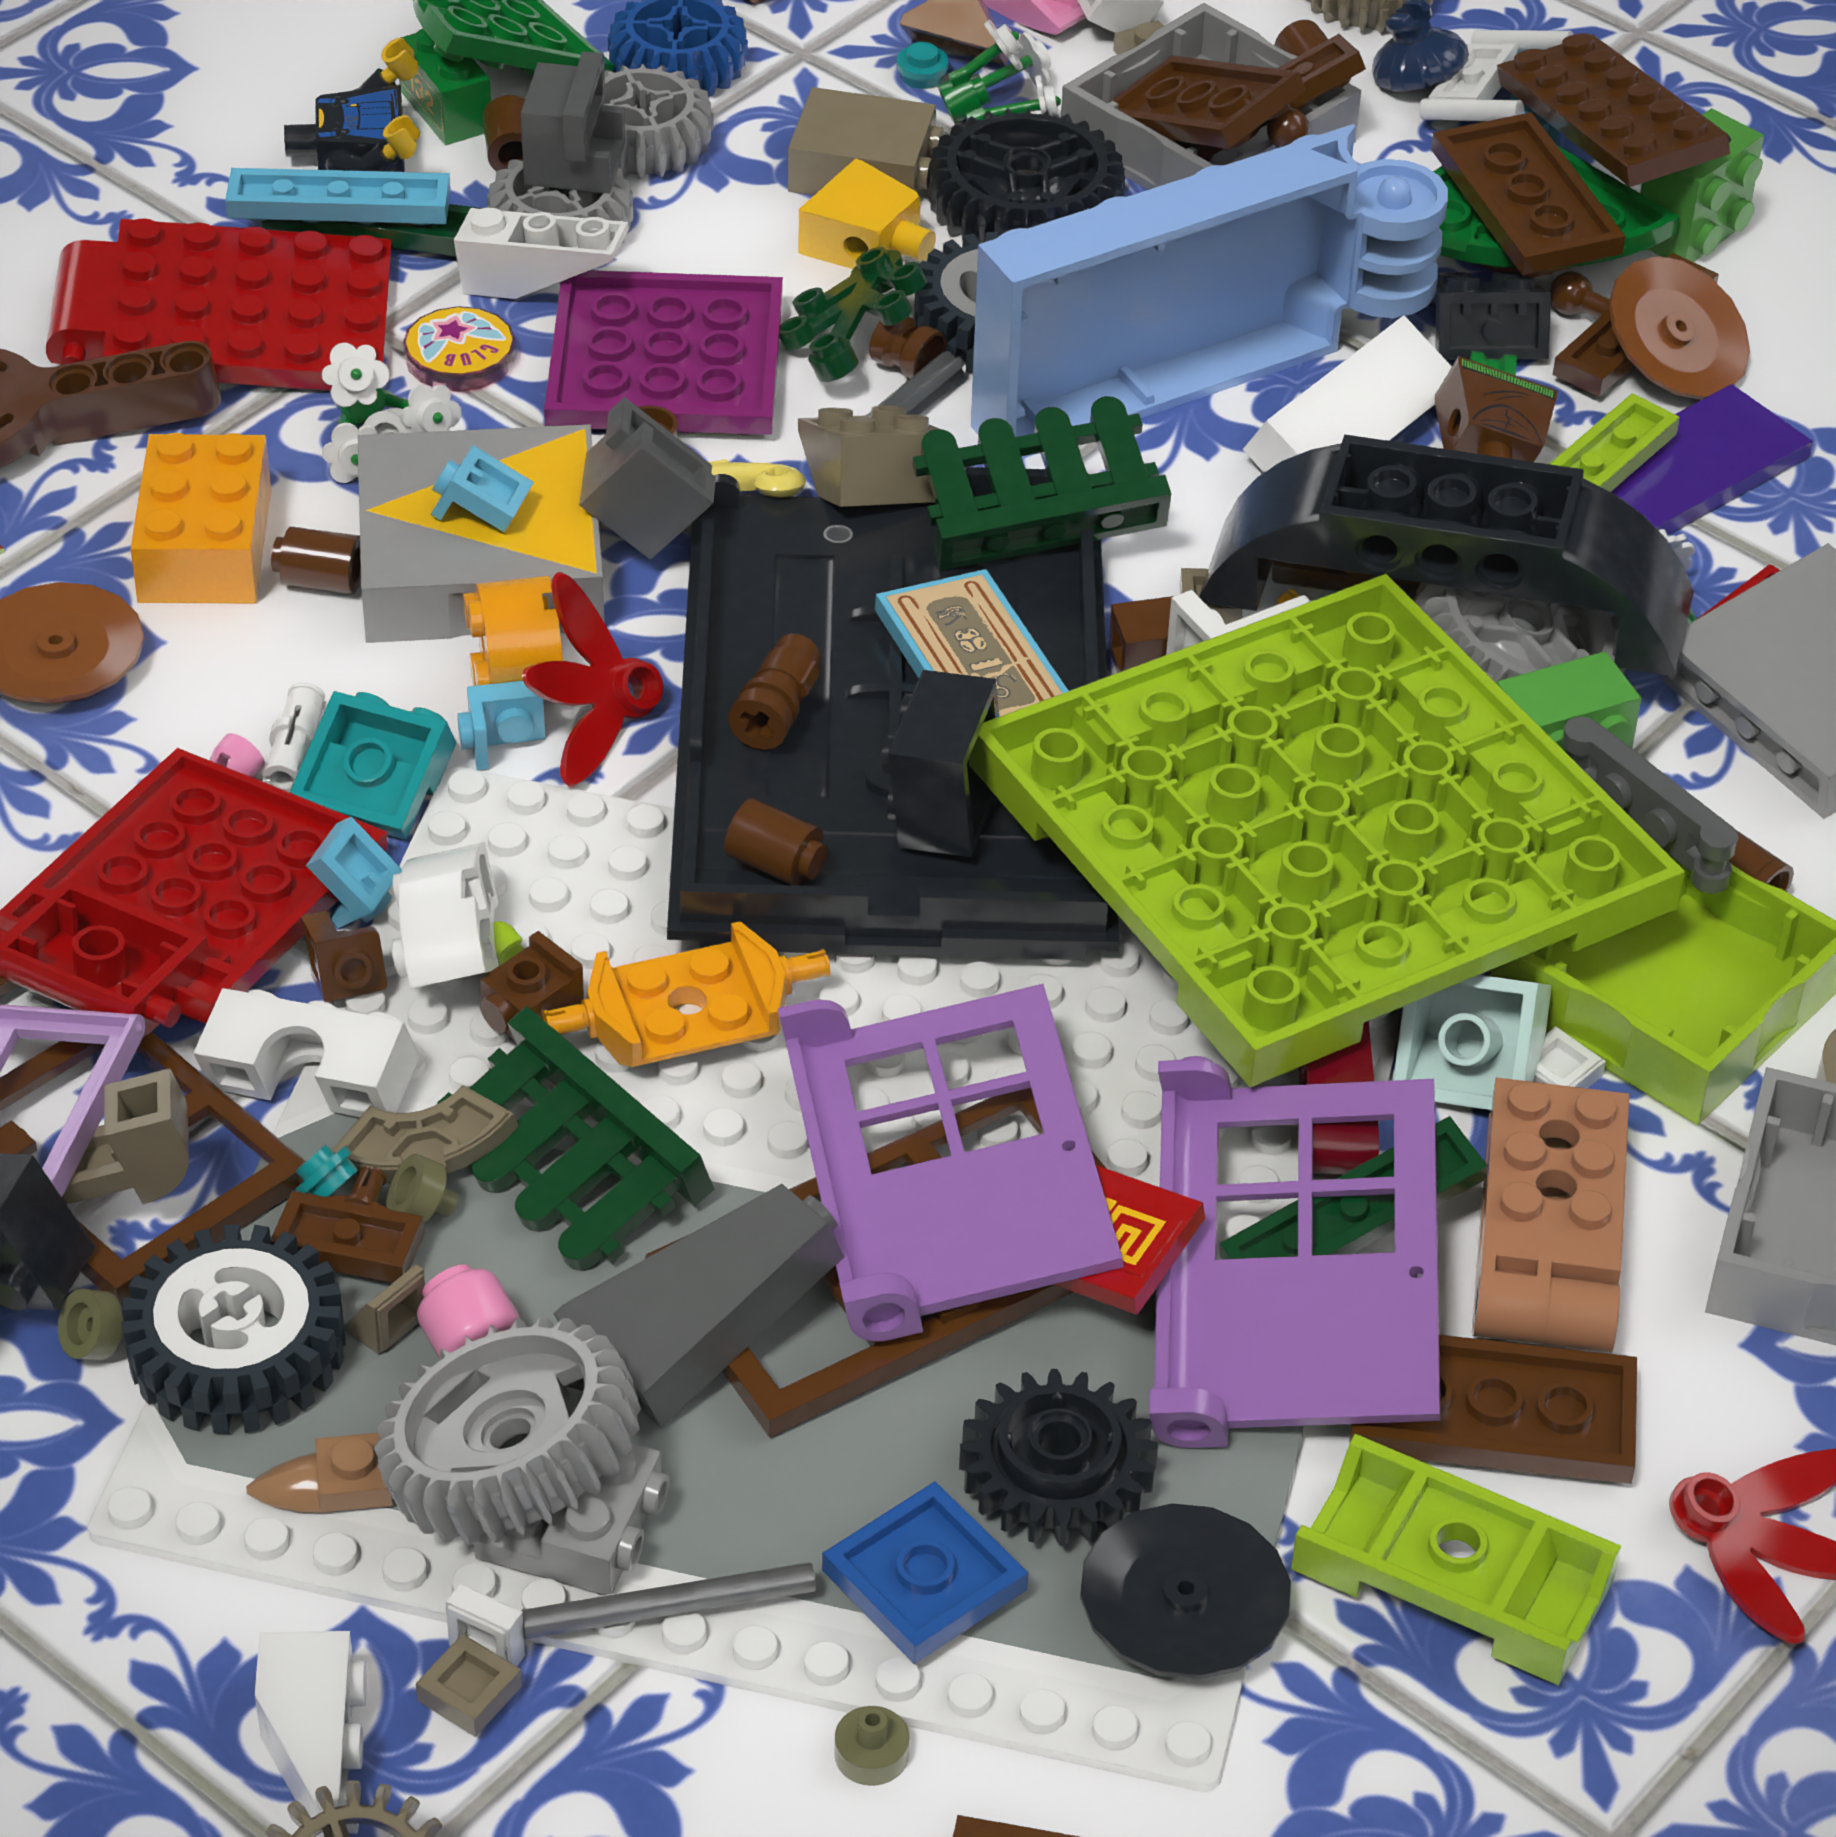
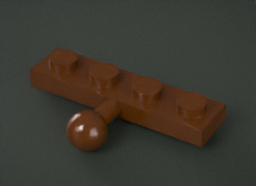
M1337 34L1276 68L1298 71L1306 91L1289 103L1290 108L1286 113L1275 119L1265 121L1252 131L1251 138L1259 132L1260 128L1266 125L1267 136L1276 148L1289 145L1298 138L1309 135V121L1300 110L1310 100L1326 91H1334L1344 87L1353 76L1364 71L1366 67L1360 52L1340 34ZM1171 140L1185 149L1191 146L1198 149L1197 156L1207 162L1213 158L1214 154L1223 150L1220 147L1201 144L1192 145L1188 142Z
M1671 253L1667 257L1685 261L1708 274L1716 283L1718 282L1719 274L1675 253ZM1575 271L1564 272L1558 275L1551 283L1549 291L1551 292L1550 302L1558 312L1565 315H1577L1584 311L1598 319L1555 357L1552 375L1575 385L1583 391L1601 397L1635 365L1626 357L1612 330L1608 304L1609 298L1594 292L1591 282L1583 274Z

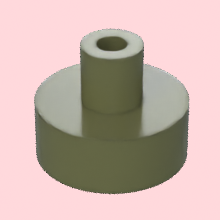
M412 1154L404 1160L392 1179L387 1194L386 1208L423 1216V1223L425 1224L434 1213L443 1217H449L456 1208L458 1194L445 1188L447 1174L443 1164L420 1154Z
M77 1289L65 1299L58 1318V1337L62 1349L69 1357L74 1359L105 1360L115 1352L120 1341H124L121 1322H124L121 1311L122 1307L114 1294L103 1290Z
M863 1706L847 1713L839 1721L835 1730L834 1758L838 1769L851 1781L868 1786L882 1785L897 1778L906 1768L909 1759L910 1738L906 1723L892 1710L880 1706Z

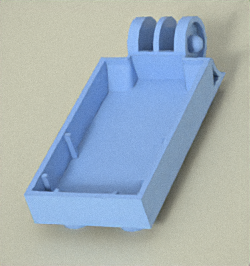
M1352 124L1320 135H1306L1289 145L1224 166H1209L1193 176L1131 196L1113 197L1103 201L1096 207L1028 229H1013L1000 235L997 239L978 244L971 428L978 435L979 427L985 420L1000 418L1012 426L1015 437L1034 434L1035 417L1039 411L1047 407H1056L1066 412L1072 426L1090 423L1092 404L1104 396L1115 397L1122 401L1128 415L1139 413L1140 418H1144L1337 352L1343 309L1351 308L1354 311L1372 317L1396 318L1403 315H1413L1427 307L1436 293L1438 265L1435 260L1440 255L1442 247V231L1439 227L1446 217L1447 186L1439 175L1427 167L1406 160L1382 159L1358 165L1352 158L1356 126ZM1036 454L1027 455V456H1022V459L1027 458V457H1030V456H1033V455H1036Z

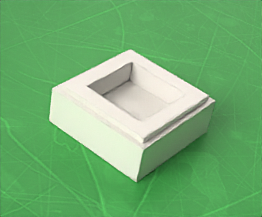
M1554 1027L1545 1035L1542 1055L1537 1064L1533 1082L1589 1088L1604 1075L1606 1061L1559 1028Z
M459 1583L445 1601L449 1645L451 1646L462 1634H465L517 1667L525 1657L523 1612Z

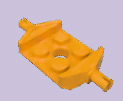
M742 922L731 923V942L613 968L610 965L607 952H598L595 956L587 991L588 999H583L581 1004L548 1011L543 1010L542 1018L561 1035L587 1028L590 1038L597 1037L619 1065L635 1067L778 1035L782 1027L778 1008L784 1007L786 995L792 994V983L824 976L829 977L831 974L830 963L824 949L789 957L788 959L785 955L779 956L776 949ZM683 1004H692L699 1006L702 1010L694 1014H682L675 1007Z

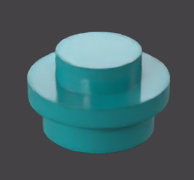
M916 42L898 53L896 67L901 74L903 82L908 86L918 89L932 88L940 84L943 75L947 72L948 56L943 50L937 48L932 43Z
M327 1144L324 1145L295 1171L304 1182L294 1191L329 1197L358 1171L355 1165L347 1158L352 1152L345 1145L335 1154Z

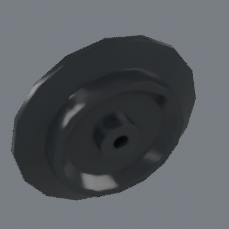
M1171 1503L1132 1512L1101 1533L1083 1562L1080 1600L1093 1632L1119 1658L1159 1676L1200 1680L1239 1671L1272 1648L1289 1620L1291 1580L1278 1550L1250 1523L1213 1507Z

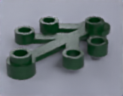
M875 247L862 253L856 259V266L852 269L850 277L825 293L822 288L815 287L800 293L794 298L792 304L798 316L783 322L779 329V338L785 350L792 351L804 347L815 336L834 325L831 332L821 335L809 345L811 354L808 360L820 382H831L848 375L859 363L850 340L865 312L879 317L883 325H893L906 319L912 313V307L906 296L920 291L927 284V279L918 262L903 264V259L898 251L886 250L884 247ZM892 288H894V290H895V291L889 292V293H887V294H885V295L882 294V293H885V292L891 290Z

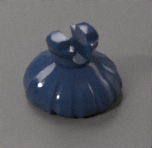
M1407 0L1389 20H1386V29L1392 33L1393 38L1379 49L1372 65V74L1379 87L1398 92L1425 89L1445 82L1446 79H1451L1469 60L1467 45L1458 34L1440 27H1432L1429 21L1432 18L1431 6L1425 0Z

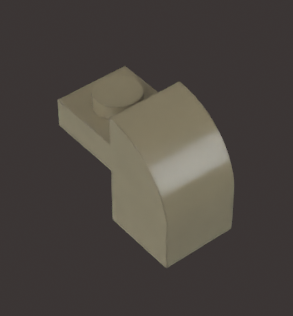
M170 1068L104 1085V1125L97 1127L63 1194L67 1204L134 1188L141 1203L144 1205L166 1196L181 1183L189 1165L188 1106L186 1098Z

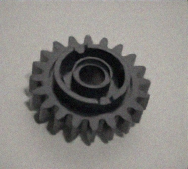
M1058 1369L1050 1370L1046 1385H1038L1032 1375L1024 1372L1021 1376L1020 1392H1015L1011 1387L999 1382L995 1385V1402L978 1399L975 1402L974 1419L964 1420L963 1437L960 1444L959 1470L965 1471V1493L979 1494L978 1512L981 1515L994 1513L1001 1509L1000 1530L1004 1532L1013 1529L1020 1522L1027 1523L1029 1542L1034 1543L1037 1541L1046 1528L1054 1531V1536L1059 1546L1066 1545L1069 1538V1530L1073 1528L1079 1529L1089 1542L1096 1541L1098 1521L1103 1522L1107 1527H1111L1123 1519L1124 1511L1132 1513L1142 1510L1144 1493H1152L1158 1443L1150 1440L1151 1420L1145 1418L1136 1419L1137 1401L1134 1398L1113 1403L1115 1384L1112 1382L1102 1385L1095 1392L1088 1390V1374L1086 1372H1081L1075 1378L1072 1385L1063 1384Z

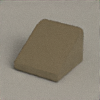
M417 1264L414 1265L345 1324L346 1331L377 1354L388 1349L419 1323L417 1309L424 1298L422 1295V1290L425 1286L424 1269Z

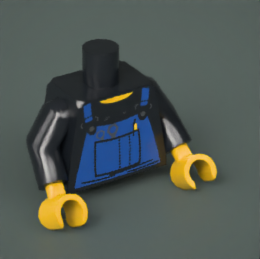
M396 38L390 41L381 53V59L388 66L386 69L378 68L359 88L318 96L315 99V124L284 125L286 157L317 156L318 170L405 172V159L414 155L417 149L416 141L420 137V131L409 116L403 115L401 85H396L395 83L397 79L401 81L410 80L418 72V62L414 58V50L403 38Z

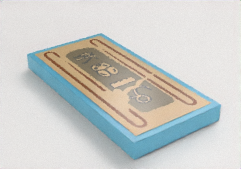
M986 569L876 594L875 611L918 678L922 670L994 678L997 684L999 717L1068 692V689Z

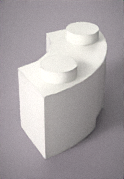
M485 842L408 859L402 868V872L393 875V890L399 907L401 938L392 940V955L399 976L408 977L410 989L486 973L497 968L499 964L495 948L493 922L494 912L499 903Z

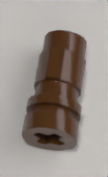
M799 634L784 635L778 640L775 647L768 652L755 677L745 683L728 714L729 726L733 734L742 743L755 749L768 750L776 748L784 741L800 711L799 705L803 698L808 696L820 675L821 652L812 640Z

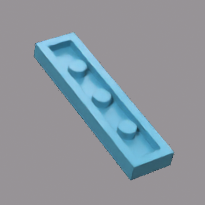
M231 168L225 198L227 218L248 219L251 221L267 219L302 220L309 223L349 221L361 224L388 222L411 223L420 226L446 224L451 193L450 173Z

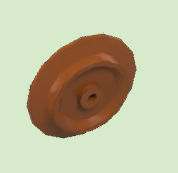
M1654 256L1634 261L1615 279L1608 303L1612 330L1626 357L1649 381L1675 395L1702 400L1730 384L1735 385L1744 376L1750 354L1746 324L1732 298L1708 274L1685 261Z
M49 583L26 587L0 599V693L19 701L59 704L87 698L116 684L137 663L144 643V634L138 613L119 595L89 584Z

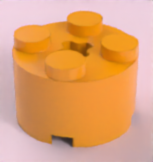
M549 575L476 583L475 592L463 594L467 630L470 629L472 638L478 637L480 652L469 653L473 686L523 681L522 673L526 667L539 662L563 661L558 616L555 608L549 609L548 597L542 596L543 593H552Z

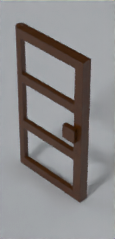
M0 978V997L19 985ZM153 1032L142 1038L136 1051L159 1071L171 1069L180 1088L186 1093L188 1128L211 1114L269 1163V1165L123 1259L79 1222L95 1246L81 1273L100 1290L109 1291L114 1294L121 1306L124 1298H131L129 1284L134 1276L138 1275L146 1278L144 1263L154 1254L169 1264L166 1245L180 1238L186 1248L192 1251L196 1249L194 1232L209 1228L212 1242H220L225 1239L224 1225L239 1224L240 1228L288 1198L291 1192L304 1182L295 1172L306 1162L303 1158ZM59 1041L0 1077V1111L101 1050L105 1044ZM12 1120L0 1127V1153L31 1155L38 1151L36 1141Z
M1031 1088L989 1097L954 1113L960 1137L1019 1110L1039 1134H1044ZM942 1119L867 1153L871 1173L885 1172L906 1162L909 1165L942 1158L936 1151V1148L948 1143ZM1092 1151L1095 1165L1106 1168ZM816 1177L789 1189L802 1201L810 1195L821 1202ZM680 1239L671 1242L661 1248H658L650 1253H647L645 1255V1259L659 1252L660 1250L670 1246L671 1244L679 1241ZM835 1265L821 1278V1281L846 1313ZM1052 1284L935 1312V1316L921 1322L923 1332L887 1341L866 1340L870 1347L781 1389L777 1387L749 1347L722 1370V1373L770 1438L1073 1293V1291Z

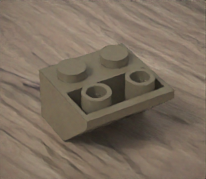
M881 405L873 406L871 415L853 416V410L829 407L818 409V417L798 418V433L818 497L840 507L935 502L927 475L916 477L912 466L913 457L921 455L923 436L931 430L940 429L929 424V417L906 415L905 407Z

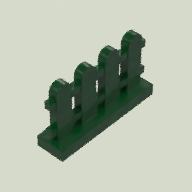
M1104 396L1092 404L1090 423L1072 426L1066 412L1056 407H1047L1039 411L1035 417L1034 434L1015 437L1012 426L1007 421L1000 418H991L985 420L980 425L977 445L958 448L954 435L949 431L934 429L927 432L922 438L921 455L913 457L912 466L916 477L927 475L936 505L928 506L927 515L930 525H936L934 553L940 571L1079 544L1081 529H1093V541L1167 526L1172 493L1166 475H1159L1156 463L1144 464L1135 438V434L1142 433L1143 427L1139 413L1128 415L1122 401L1115 397ZM1097 442L1106 471L1087 475L1078 445ZM1040 453L1049 482L1031 486L1022 456ZM984 464L993 493L974 497L965 467Z
M526 1006L507 1022L517 1046L508 1054L499 1048L487 1059L492 1068L470 1086L469 1089L508 1111L512 1110L525 1097L534 1105L517 1119L519 1127L504 1142L481 1159L472 1163V1171L479 1186L487 1192L503 1191L516 1180L526 1187L516 1198L515 1211L522 1225L527 1229L533 1231L547 1229L559 1218L567 1223L569 1227L561 1234L558 1248L569 1267L576 1270L588 1269L603 1257L611 1264L624 1254L620 1242L654 1211L664 1218L676 1207L671 1197L674 1193L678 1192L696 1207L715 1190L702 1157L696 1150L533 1010ZM546 1079L555 1085L550 1091L541 1084ZM448 1092L437 1102V1104L443 1102L452 1094ZM589 1116L598 1123L593 1129L584 1122ZM567 1135L572 1137L577 1143L542 1174L533 1167L536 1162ZM632 1153L642 1161L637 1166L627 1159ZM611 1172L621 1180L586 1212L576 1205Z

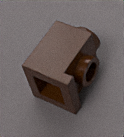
M540 931L535 932L529 936V946L480 979V1010L485 1021L496 1032H505L515 1040L507 1022L524 1007L528 1006L542 1018L543 1010L548 1011L581 1004V1001L584 999L583 965Z

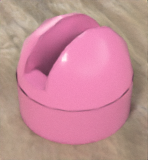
M233 733L226 734L216 745L210 756V761L255 778L265 765L260 751L247 739Z

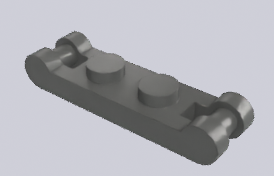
M1575 717L1568 720L1565 724L1562 738L1563 747L1567 750L1565 752L1665 852L1692 872L1691 881L1698 890L1710 894L1724 891L1728 887L1732 871L1731 863L1728 860L1734 856L1738 841V833L1735 828L1595 720L1587 717Z

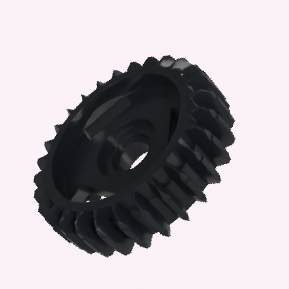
M1007 107L1003 115L995 116L988 110L981 121L972 116L967 118L965 127L956 124L952 126L950 135L945 134L940 137L939 145L932 149V160L928 170L927 189L929 190L930 210L936 214L937 223L942 226L947 225L949 235H962V241L964 235L975 234L979 243H984L986 232H998L999 237L1010 230L1018 228L1028 229L1096 207L1107 199L1124 196L1125 168L1122 163V155L1116 151L1115 143L1111 140H1105L1104 133L1100 129L1090 131L1087 121L1084 120L1074 124L1068 113L1061 118L1052 116L1049 109L1044 114H1033L1029 108L1026 109L1025 113H1012ZM1018 170H1032V171H1036L1037 173H1030V174H1028V173H1020V172H1017V171H1018Z

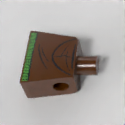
M1458 356L1435 393V406L1443 449L1534 462L1545 444L1557 398V390Z

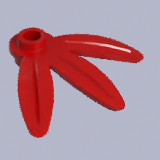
M557 572L552 578L551 589L559 622L573 647L590 666L568 661L539 662L526 667L523 670L522 678L529 690L549 702L571 706L592 705V709L572 729L562 753L560 765L561 778L568 787H574L588 778L602 763L622 727L624 718H640L646 716L654 709L663 694V681L659 671L652 664L637 658L622 659L611 633L588 596L570 576ZM628 682L632 686L633 695L629 691Z
M1836 1449L1813 1451L1778 1460L1748 1473L1732 1484L1724 1477L1710 1472L1699 1473L1681 1480L1670 1494L1669 1508L1671 1515L1683 1532L1698 1541L1707 1543L1709 1557L1714 1569L1733 1601L1749 1618L1774 1636L1792 1644L1804 1641L1805 1629L1801 1619L1780 1587L1756 1557L1792 1573L1813 1578L1836 1580L1835 1540L1797 1526L1763 1517L1800 1507L1817 1499L1836 1486Z

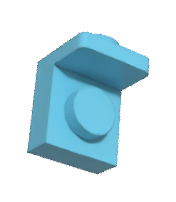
M472 445L460 465L449 460L432 488L434 492L441 495V498L430 515L441 521L451 503L455 502L502 532H505L534 482Z
M523 681L467 687L468 712L457 713L461 749L473 748L476 770L489 769L488 746L545 739L544 700L529 690Z
M352 817L336 823L306 864L309 870L340 900L339 905L330 916L337 928L359 918L364 922H368L378 916L392 899V895L388 890L393 884V875L402 872V869Z

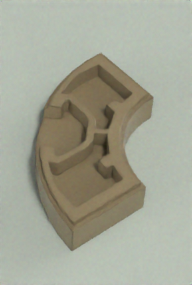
M462 1085L443 1102L420 1111L395 1113L370 1105L332 1151L336 1154L345 1145L349 1148L352 1154L347 1158L358 1169L354 1176L358 1177L361 1167L370 1165L371 1174L374 1166L378 1167L386 1174V1182H392L400 1165L412 1154H420L443 1164L446 1174H449L472 1164L493 1151L519 1125L514 1113Z

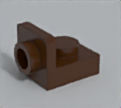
M327 911L301 916L311 975L324 1002L386 989L387 979L380 935L375 927L370 926L350 931H337Z

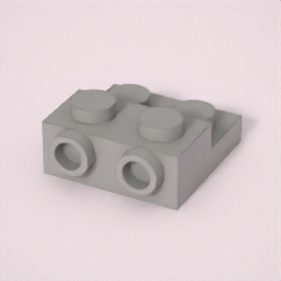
M631 1443L632 1451L629 1455L616 1457L619 1463V1472L616 1475H601L599 1477L601 1484L600 1493L585 1492L577 1498V1511L566 1506L552 1514V1525L544 1519L528 1525L526 1536L518 1533L515 1528L506 1530L499 1543H495L486 1533H483L474 1544L475 1558L603 1595L612 1594L623 1570L632 1572L639 1561L644 1544V1530L642 1528L648 1515L657 1517L665 1504L670 1477L668 1474L661 1473V1451Z

